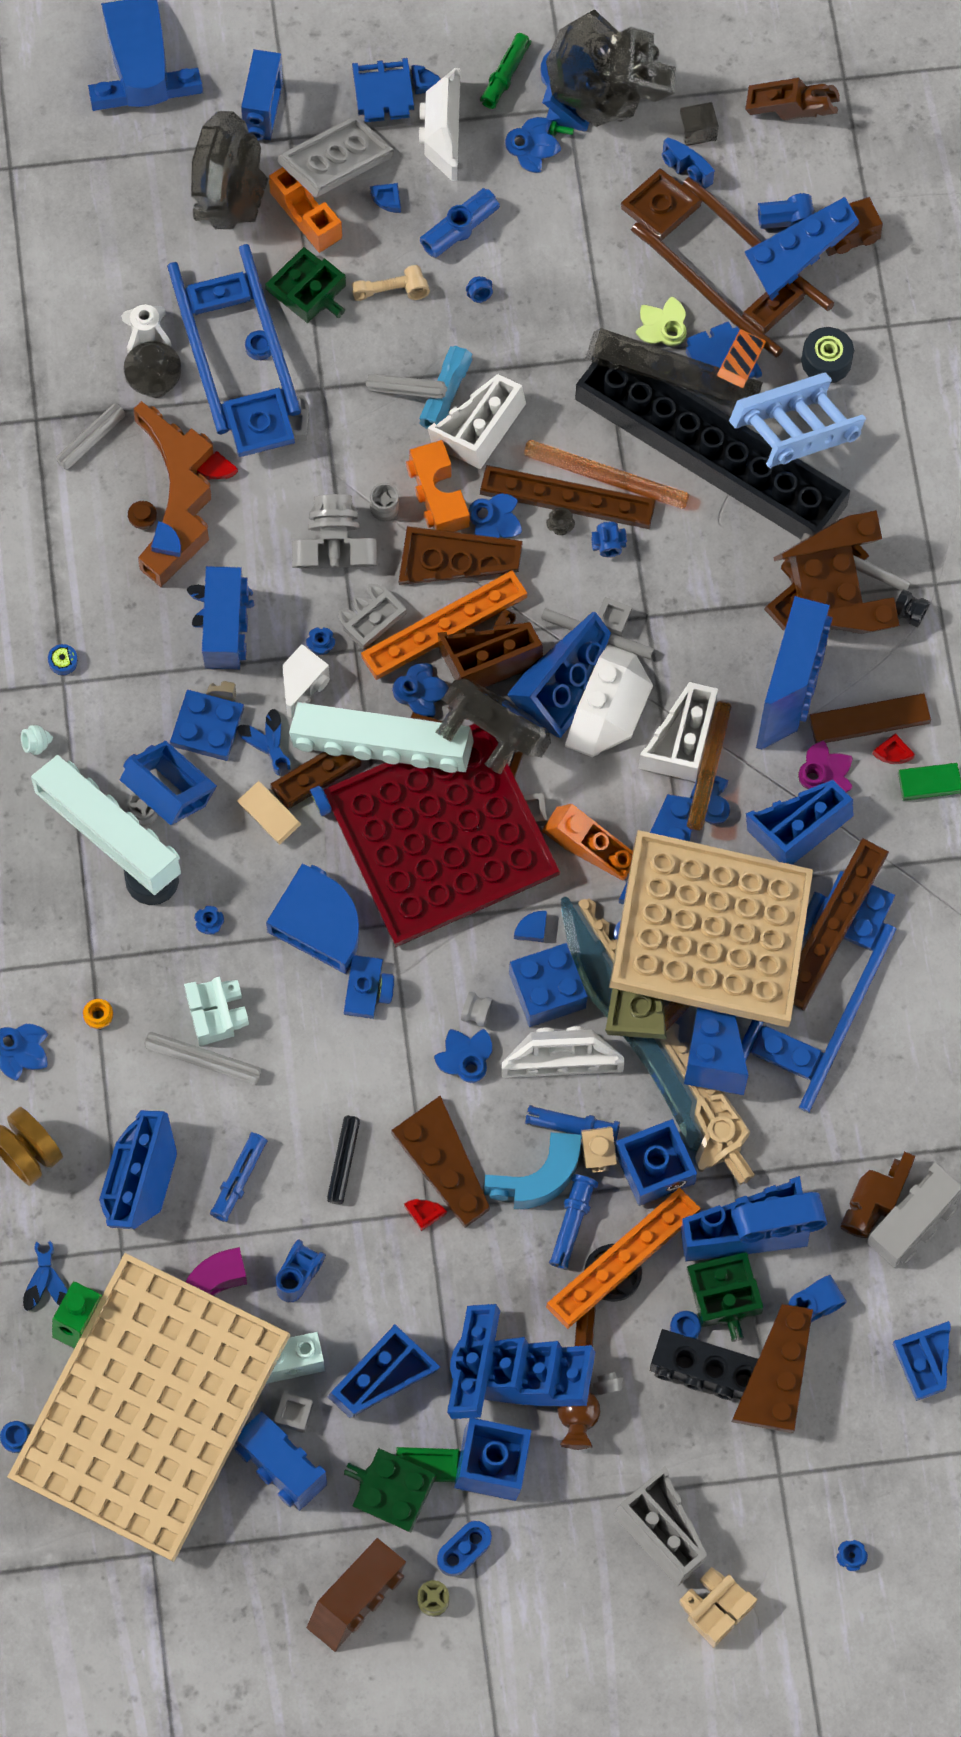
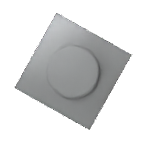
M605 597L598 616L611 633L622 636L632 612V607Z
M544 793L523 795L537 825H546Z
M283 1392L274 1423L277 1426L305 1433L313 1407V1400Z

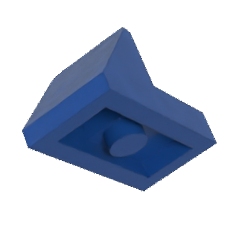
M558 77L549 79L542 102L549 108L546 118L551 123L552 121L558 122L559 126L587 131L594 106Z

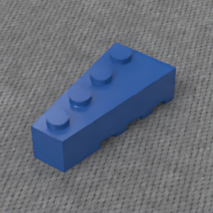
M800 1176L792 1178L788 1183L777 1187L773 1185L765 1188L763 1192L737 1198L735 1202L722 1207L718 1205L683 1218L681 1239L685 1262L728 1257L745 1252L753 1254L808 1247L810 1232L743 1244L739 1241L732 1213L735 1208L741 1205L802 1194Z

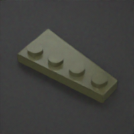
M613 988L605 1029L607 1035L667 1039L663 999Z

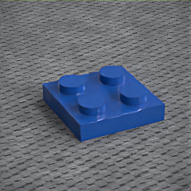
M187 689L170 745L178 749L228 761L244 711V704Z

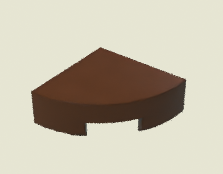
M504 610L494 626L514 624L517 619L516 614L509 610Z

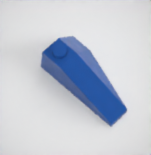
M596 612L589 614L530 667L507 694L523 716L557 738H561L572 724L593 667L605 650L611 632Z

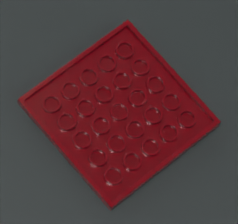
M486 718L469 725L474 742L466 772L456 771L449 773L439 768H417L412 764H389L385 762L323 789L333 815L395 948L560 875L555 860Z

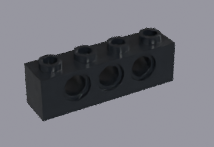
M662 1329L649 1371L654 1372L655 1377L664 1381L676 1379L685 1382L684 1385L693 1390L702 1391L705 1388L714 1391V1395L721 1399L732 1400V1398L741 1400L746 1387L740 1386L736 1378L740 1375L751 1377L758 1359ZM681 1356L689 1357L693 1365L689 1368H682L677 1364L676 1359ZM709 1366H718L722 1370L723 1375L713 1378L707 1374L706 1369Z

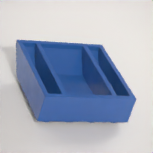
M797 596L794 597L764 703L756 745L757 749L762 750L797 732L800 721H807L833 617L827 616L830 605Z

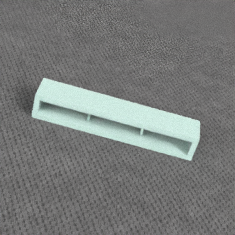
M297 702L289 731L293 747L301 751H322L333 756L341 754L350 755L361 760H383L389 764H412L417 768L433 767L449 773L456 771L466 772L474 742L469 726Z
M56 755L31 776L35 793L153 895H156L181 874L178 861L180 857L174 848L169 845L167 847L164 846L151 829H144L131 812H124L111 795H104L98 785L91 778H84L71 761L66 762L59 755Z

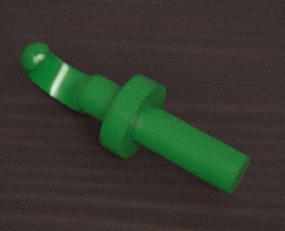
M552 121L548 130L550 135L554 136L557 132L569 135L574 134V128L559 126L556 121Z

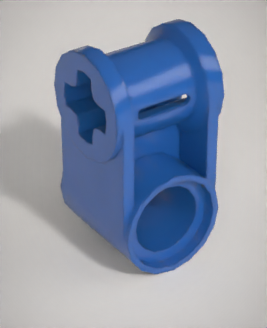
M298 1239L292 1246L286 1261L276 1276V1293L278 1297L285 1302L299 1300L312 1278L315 1277L321 1268L326 1254L323 1252L317 1253L303 1245V1241ZM292 1279L298 1283V1286L288 1290L282 1286V1283Z
M828 1275L794 1294L788 1305L813 1309L811 1322L837 1311L847 1301L832 1276Z

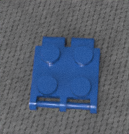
M402 58V61L383 63V60L377 61V64L359 66L358 63H352L358 116L364 115L365 123L385 121L384 113H389L390 120L410 118L409 110H414L408 58ZM403 67V69L384 71L386 68ZM378 69L376 72L359 73V71Z
M729 321L711 328V338H709L706 331L687 338L689 347H686V354L710 398L716 396V392L727 387H738L717 376L740 330L738 327L732 328ZM757 361L748 379L754 376L756 379L762 377V371Z

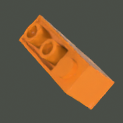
M572 803L556 807L542 832L569 852L624 881L630 871L633 851Z

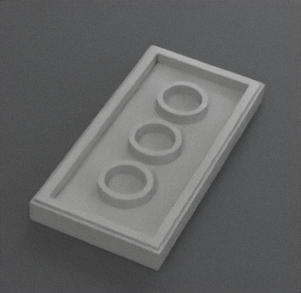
M355 115L280 154L277 162L317 198L392 158L394 150Z

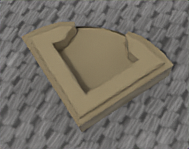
M227 681L221 682L220 686L212 683L208 686L206 694L235 702L237 696L236 685L233 682Z

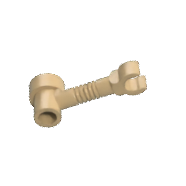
M418 265L407 267L404 270L405 276L390 278L384 281H355L352 283V293L355 301L364 300L367 297L373 296L374 293L404 287L409 299L419 300L428 296L430 289Z

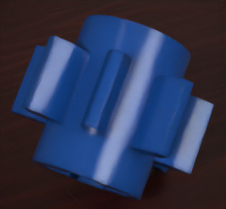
M616 522L601 523L596 527L597 532H592L593 551L600 550L602 557L618 556L622 553L621 548L627 547L625 528L619 529Z

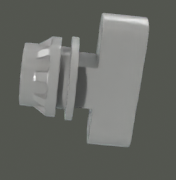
M327 494L314 496V506L309 512V519L314 520V523L308 524V530L321 531V539L293 540L292 568L377 566L376 539L347 538V531L359 529V523L353 522L354 519L358 518V512L352 505L351 495Z

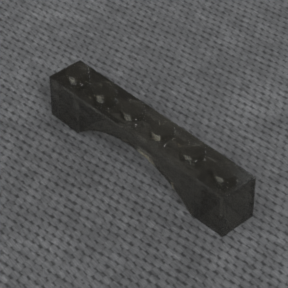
M603 328L593 332L585 360L612 369L639 374L687 389L734 409L737 400L759 394L763 384L761 381L748 377L744 387L741 388L718 377L719 367Z

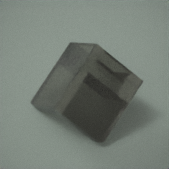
M712 102L680 108V116L684 127L683 142L686 146L717 140L719 125Z

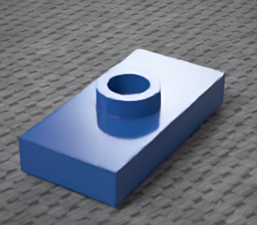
M353 956L344 1015L374 1019L383 959Z

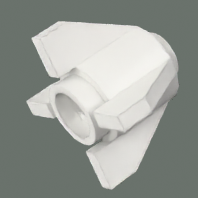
M145 304L127 310L121 315L122 321L131 326L132 329L127 345L128 354L132 356L140 347V342L149 344L155 340L160 346L167 350L170 349L171 340L160 326V321L166 315L165 308Z

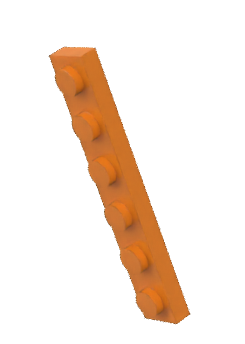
M513 570L361 652V658L374 678L378 680L439 646L438 633L447 632V635L464 633L466 629H471L526 599L527 591Z
M679 1187L547 1302L546 1308L569 1329L681 1230L683 1218L699 1213L701 1208Z

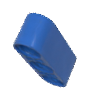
M817 1192L749 1203L735 1208L732 1212L739 1241L743 1244L814 1232L823 1229L827 1225L821 1197Z

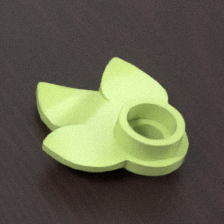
M670 297L667 300L663 309L641 305L640 319L643 326L636 330V335L644 342L650 344L662 342L667 346L680 345L684 342L687 335L686 327L683 324L686 317L684 307L674 297ZM673 331L676 332L677 335L670 336L667 333Z

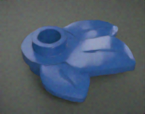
M535 117L528 119L522 128L513 129L506 136V149L510 154L517 156L520 166L527 171L540 173L542 159L553 157L561 151L559 142L547 133L551 123L547 118ZM520 137L524 140L525 144L518 146L514 140Z
M497 494L490 500L484 498L475 500L468 509L470 521L476 526L475 535L496 538H512L522 533L521 524L517 517L511 513L517 506L518 500L508 494ZM481 509L488 510V515L485 518H479L478 512Z
M428 663L411 666L406 676L397 678L392 687L394 698L399 703L408 704L414 713L427 717L435 716L434 702L446 698L451 692L449 686L442 679L433 677V666ZM404 686L410 688L412 691H407L404 688Z
M23 1024L17 1029L11 1027L1 1028V1071L7 1077L17 1081L22 1074L23 1068L30 1070L46 1068L48 1065L47 1056L39 1044L48 1036L47 1031L34 1024ZM10 1037L13 1040V1046L8 1047L4 1045L3 1038Z
M450 1029L445 1040L446 1051L434 1056L438 1068L446 1074L458 1075L463 1081L468 1083L480 1081L484 1078L487 1071L486 1060L492 1054V1041L488 1032L485 1029H481L470 1039L463 1033ZM468 1065H475L477 1071L470 1073L466 1070V1067Z

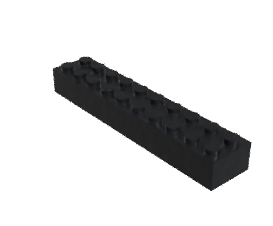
M610 342L605 345L576 383V401L799 539H802L804 533L813 535L836 522L848 505L849 489L800 459L769 468L766 463L772 447L760 434L747 426L735 429L729 422V415Z

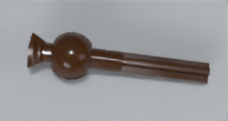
M596 1305L576 1322L575 1346L592 1345L593 1347ZM589 1389L587 1406H558L557 1408L560 1421L565 1427L569 1428L567 1435L560 1443L561 1447L574 1450L593 1447L586 1433L587 1430L593 1428L598 1422L601 1411L599 1401L594 1394L590 1393Z

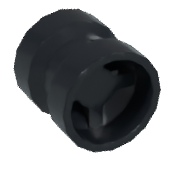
M903 589L895 603L898 619L905 618L909 621V624L918 628L928 610L930 601L924 598L917 599L913 597L911 592Z

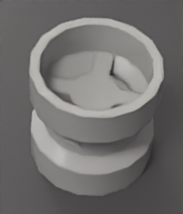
M379 483L374 486L370 493L371 514L380 521H390L396 517L399 511L398 490L389 483Z

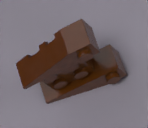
M877 510L841 518L773 557L774 561L790 559L797 597L830 605L827 615L833 617L830 630L866 634L900 626L894 597L863 603L852 551L853 546L874 543L882 539Z

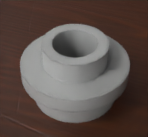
M616 1372L597 1376L598 1382L593 1383V1388H597L598 1395L623 1390L621 1382L624 1379L623 1377L617 1378Z

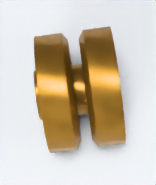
M18 1107L7 1116L11 1130L0 1125V1157L25 1184L31 1186L42 1176V1170L38 1162L45 1167L52 1168L63 1158V1155L44 1127L24 1108Z

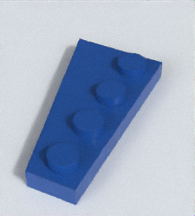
M843 197L746 250L745 255L770 300L772 301L779 294L778 291L787 283L790 285L796 280L798 274L809 264L812 266L819 260V255L828 247L832 248L859 225V221L846 197Z

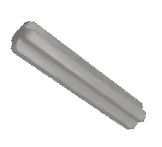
M370 374L366 381L368 390L376 392L444 398L447 391V386L443 381Z
M113 404L57 455L58 464L66 470L78 461L125 417V411L118 404Z

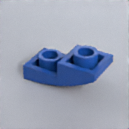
M669 137L664 140L662 158L669 168L673 167L678 175L687 170L690 178L698 182L705 189L713 184L715 170L702 156L677 140Z

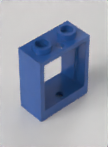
M253 49L241 106L244 137H249L256 141L263 139L271 140L283 85L281 53Z
M167 741L156 746L150 745L144 752L138 755H131L123 765L125 770L119 779L170 825L206 807L217 787L216 784ZM153 769L159 771L182 793L178 795L173 793L150 771Z

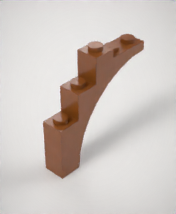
M141 401L133 408L135 422L151 437L160 451L169 473V499L162 522L174 529L181 545V556L176 557L152 552V540L138 557L140 570L162 587L209 541L208 525L196 514L211 500V485L203 475L197 474V469L213 454V443L208 436L203 433L198 434L192 428L184 435L183 431L176 424L166 422L158 409L154 406L148 407Z

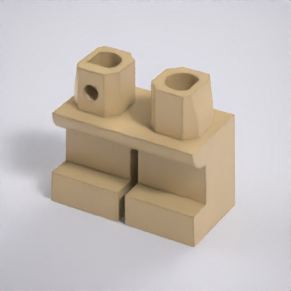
M711 1567L700 1579V1582L710 1591L707 1597L703 1600L691 1588L680 1599L679 1603L689 1615L687 1621L715 1648L734 1628V1625L736 1626L755 1607L758 1599L749 1591L746 1592L741 1588L730 1574L724 1577L720 1572Z

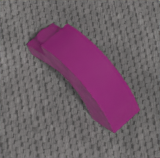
M240 1247L224 1250L208 1257L191 1272L185 1282L213 1296L229 1288L247 1285Z

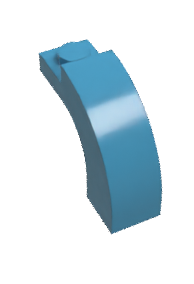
M551 1132L548 1158L537 1172L525 1177L485 1174L484 1195H490V1198L494 1200H507L508 1197H514V1209H530L553 1200L565 1190L571 1182L572 1175L576 1172L580 1155L581 1135Z

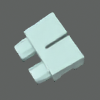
M216 977L206 983L196 984V982L184 984L199 1047L234 1037V1030L249 1025L245 1006L229 1010L227 1002L242 999L238 980L221 982L220 977Z

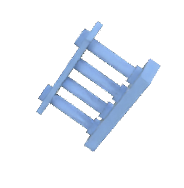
M824 372L737 400L729 422L735 429L752 425L772 447L766 463L771 468L846 442L855 441L861 434L866 418L862 414L847 419L827 397V390L832 379ZM819 404L835 424L825 427L808 405ZM797 411L813 431L803 434L786 412ZM775 418L791 438L781 441L764 422V419Z

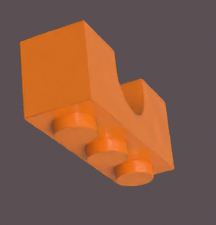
M283 167L269 175L271 195L319 253L342 239V222L326 202L319 205L312 194Z
M443 440L409 449V461H406V467L410 478L415 477L418 486H415V492L419 503L424 502L427 511H424V517L428 528L433 527L434 530L449 532L469 528L470 514L461 490L445 493L435 487L439 481L451 478L452 465Z

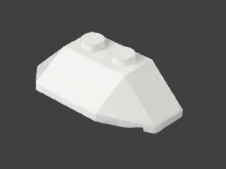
M454 68L427 90L426 103H420V120H425V127H419V144H424V155L451 181H457L460 68Z
M609 644L598 658L577 707L565 744L566 748L594 757L600 754V752L632 738L653 688V684L636 654Z
M580 1026L569 1027L566 1031L540 1028L536 1032H530L502 1062L501 1075L502 1078L623 1072L624 1057L592 1029L585 1030L584 1027Z

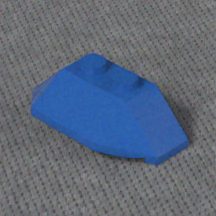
M140 1110L136 1115V1120L126 1128L116 1141L99 1198L102 1211L106 1217V1224L110 1228L136 1229L162 1210L177 1157L169 1116L165 1111Z

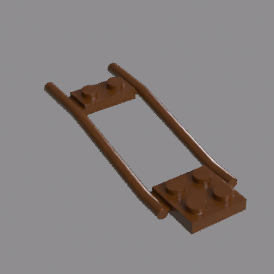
M659 168L621 202V209L637 221L631 231L652 247L736 327L765 340L766 343L763 348L775 358L779 357L783 352V348L766 336L765 333L804 299L805 295L826 311H830L833 308L834 302L798 274V278L790 285L787 283L778 291L779 294L772 301L767 292H765L741 316L668 248L662 240L701 206V203L704 202L751 247L756 246L762 241L710 192L692 178H686L681 185Z

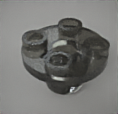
M153 341L139 344L128 353L124 361L125 380L136 392L160 398L178 383L181 376L180 358L174 349L164 343Z

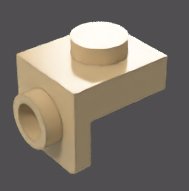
M612 1127L581 1130L584 1153L583 1162L586 1168H591L592 1172H603L610 1170V1165L617 1164Z

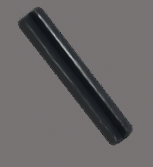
M347 1115L343 1119L327 1195L328 1202L341 1205L344 1202L360 1125V1119L355 1116Z

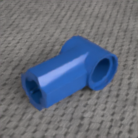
M806 193L792 195L785 201L758 203V221L761 229L792 226L814 214L812 196Z

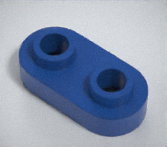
M471 1521L464 1525L440 1548L437 1555V1565L440 1571L452 1577L464 1573L490 1547L492 1534L489 1527L481 1521ZM478 1534L481 1536L482 1541L478 1544H473L470 1541V1537ZM450 1556H456L459 1559V1563L451 1566L447 1563V1559Z

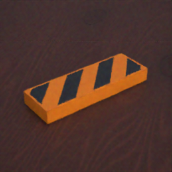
M740 329L717 376L743 388L766 341Z

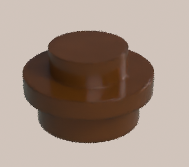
M137 501L128 510L129 522L138 529L151 527L157 519L156 508L148 501Z

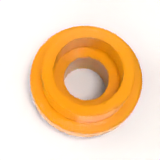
M93 999L83 1009L84 1021L91 1028H104L113 1019V1008L106 1000ZM96 1011L104 1013L100 1019L94 1018L93 1014Z

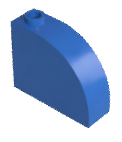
M302 863L266 922L267 933L346 974L359 945L357 910L346 890L336 881L326 876L327 874L324 870L315 865L309 867Z

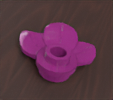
M825 741L818 742L812 745L806 753V763L800 767L798 772L799 782L806 789H810L834 780L847 793L853 786L844 776L851 767L853 757L841 753L829 754ZM814 773L818 776V779L811 780L807 775Z

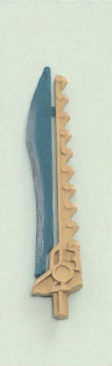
M562 897V918L570 953L589 998L608 1017L613 989L609 988L612 969L602 953L606 952L612 963H614L617 939H609V922L603 918L602 920H596V903L588 898V900H580L578 904L581 913L598 938L596 942L570 899ZM673 1021L665 1022L667 1039L659 1040L684 1080L690 1044L678 1041V1024ZM623 1036L642 1061L661 1092L686 1139L689 1149L697 1151L695 1161L698 1170L703 1172L706 1168H711L716 1164L725 1162L740 1185L749 1182L755 1174L740 1151L750 1134V1130L724 1092L687 1085L697 1101L694 1120L703 1136V1139H701L690 1117L692 1100L655 1039Z

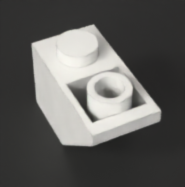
M302 644L283 664L286 711L290 718L294 716L297 702L309 704L311 701L310 697L316 691H322L330 680L329 665Z

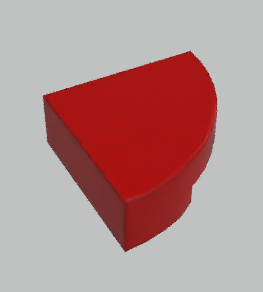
M218 451L213 453L197 469V474L203 475L207 480L229 479L238 473V468Z
M896 733L874 749L872 753L877 759L889 764L906 763L915 756L913 751Z
M413 1199L404 1203L405 1209L421 1231L447 1215V1211L436 1202Z

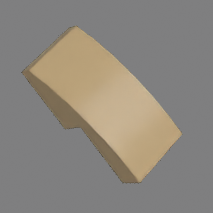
M259 781L237 800L240 806L279 845L301 825L290 811Z

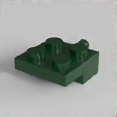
M305 247L265 284V289L307 324L324 309L329 310L336 318H340L345 312V308L339 305L334 298L346 287V275L325 258L321 261Z
M747 1252L687 1266L686 1270L701 1321V1327L716 1324L728 1325L732 1342H736L737 1337L738 1341L744 1339L739 1321L746 1317L762 1314L764 1308Z
M378 1448L371 1465L366 1470L349 1462L346 1467L357 1472V1474L345 1469L344 1475L360 1481L359 1492L352 1506L411 1533L437 1474Z

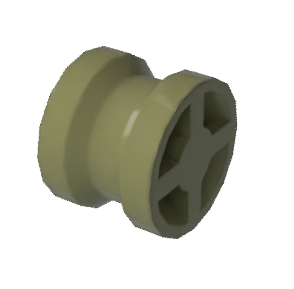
M432 1580L427 1581L420 1587L417 1602L422 1613L432 1617L440 1616L444 1613L449 1604V1592L446 1586L440 1581Z

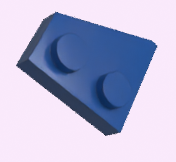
M949 1321L893 1341L892 1345L916 1401L946 1390L949 1333L951 1329Z

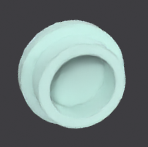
M30 725L28 729H23L21 732L23 750L26 753L31 752L33 755L41 754L53 740V736L39 725Z

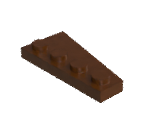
M407 526L398 581L399 585L505 574L511 570L519 572L523 541Z
M441 1095L391 1130V1134L464 1228L490 1210Z
M786 1304L781 1305L731 1421L732 1423L794 1433L813 1309Z

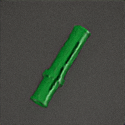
M517 33L514 36L497 70L490 75L489 84L480 97V102L485 107L490 109L496 108L504 91L509 89L511 85L510 80L532 43L527 35Z

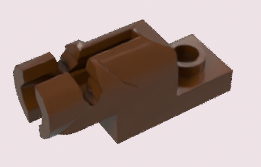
M792 78L749 85L745 110L749 115L776 112L784 121L817 117V114L826 116L837 114L839 109L836 106L833 107L831 103L839 102L840 95L834 85L817 84L806 86L800 78Z
M904 1151L901 1160L894 1159L888 1176L873 1170L865 1173L859 1179L849 1203L851 1209L846 1211L840 1228L853 1236L868 1238L870 1231L881 1215L886 1217L896 1206L916 1156Z

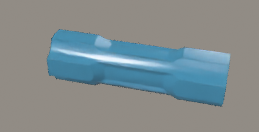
M450 346L437 380L445 383L447 391L444 398L430 397L426 401L419 418V424L425 429L433 423L437 425L449 415L450 407L461 381L466 376L472 362L473 354L469 350L458 346Z

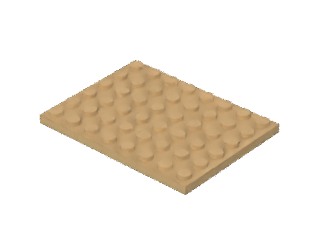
M124 1253L7 1478L174 1562L291 1335L256 1316Z

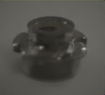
M559 507L549 513L546 525L550 531H554L556 535L561 536L573 530L575 520L573 519V514L568 509ZM562 520L563 524H559L558 521Z

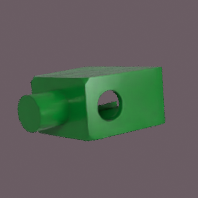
M73 1281L52 1319V1338L75 1349L102 1295ZM67 1328V1329H69L72 1333H69V1332H67V1331L64 1330V1329Z

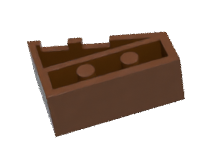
M530 622L493 626V630L475 632V629H466V633L447 635V632L438 633L440 653L463 697L525 672L543 657V645Z
M376 1538L317 1601L306 1628L336 1652L349 1635L362 1625L365 1616L370 1611L374 1612L385 1598L383 1595L390 1588L393 1591L404 1578L402 1571L406 1561L379 1538Z

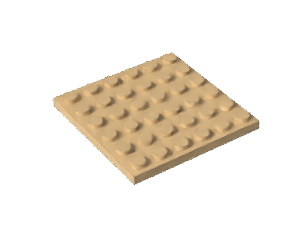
M638 830L635 837L609 988L789 1027L813 869Z

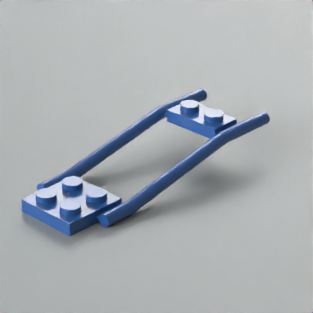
M248 244L239 247L246 273L242 271L191 284L185 288L178 263L172 262L167 265L217 434H225L231 430L239 457L294 444L295 438L288 416H296L301 413ZM251 299H254L282 389L279 387L224 401L221 404L193 314L198 315L250 302Z
M840 871L828 898L821 893L814 892L807 907L803 942L812 924L816 925L844 873L843 871ZM874 885L871 886L844 937L845 940L873 952L825 1052L823 1053L819 1049L773 1028L764 1026V1022L757 1020L751 1021L741 1042L745 1061L749 1054L752 1053L756 1057L802 1078L811 1080L799 1105V1109L808 1113L812 1109L896 931L894 926L883 923L895 899V894Z

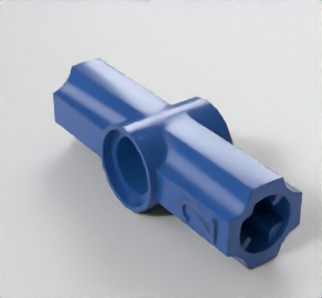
M482 188L462 205L451 207L447 217L420 237V243L424 250L431 257L437 258L457 241L468 239L472 229L499 209L500 204L495 195L489 189ZM456 221H463V222H465V223L462 224V225H458V224H455L454 222H456Z

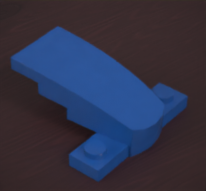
M120 0L101 3L107 37L119 80L88 85L92 111L127 105L131 107L151 106L171 98L203 93L199 68H185L179 71L167 72L157 0Z
M497 1304L467 1306L462 1337L454 1348L450 1363L453 1384L447 1413L451 1419L481 1418L484 1399L533 1406H587L596 1353L592 1345L562 1347L559 1341L529 1344L525 1337L495 1341L500 1316V1309Z

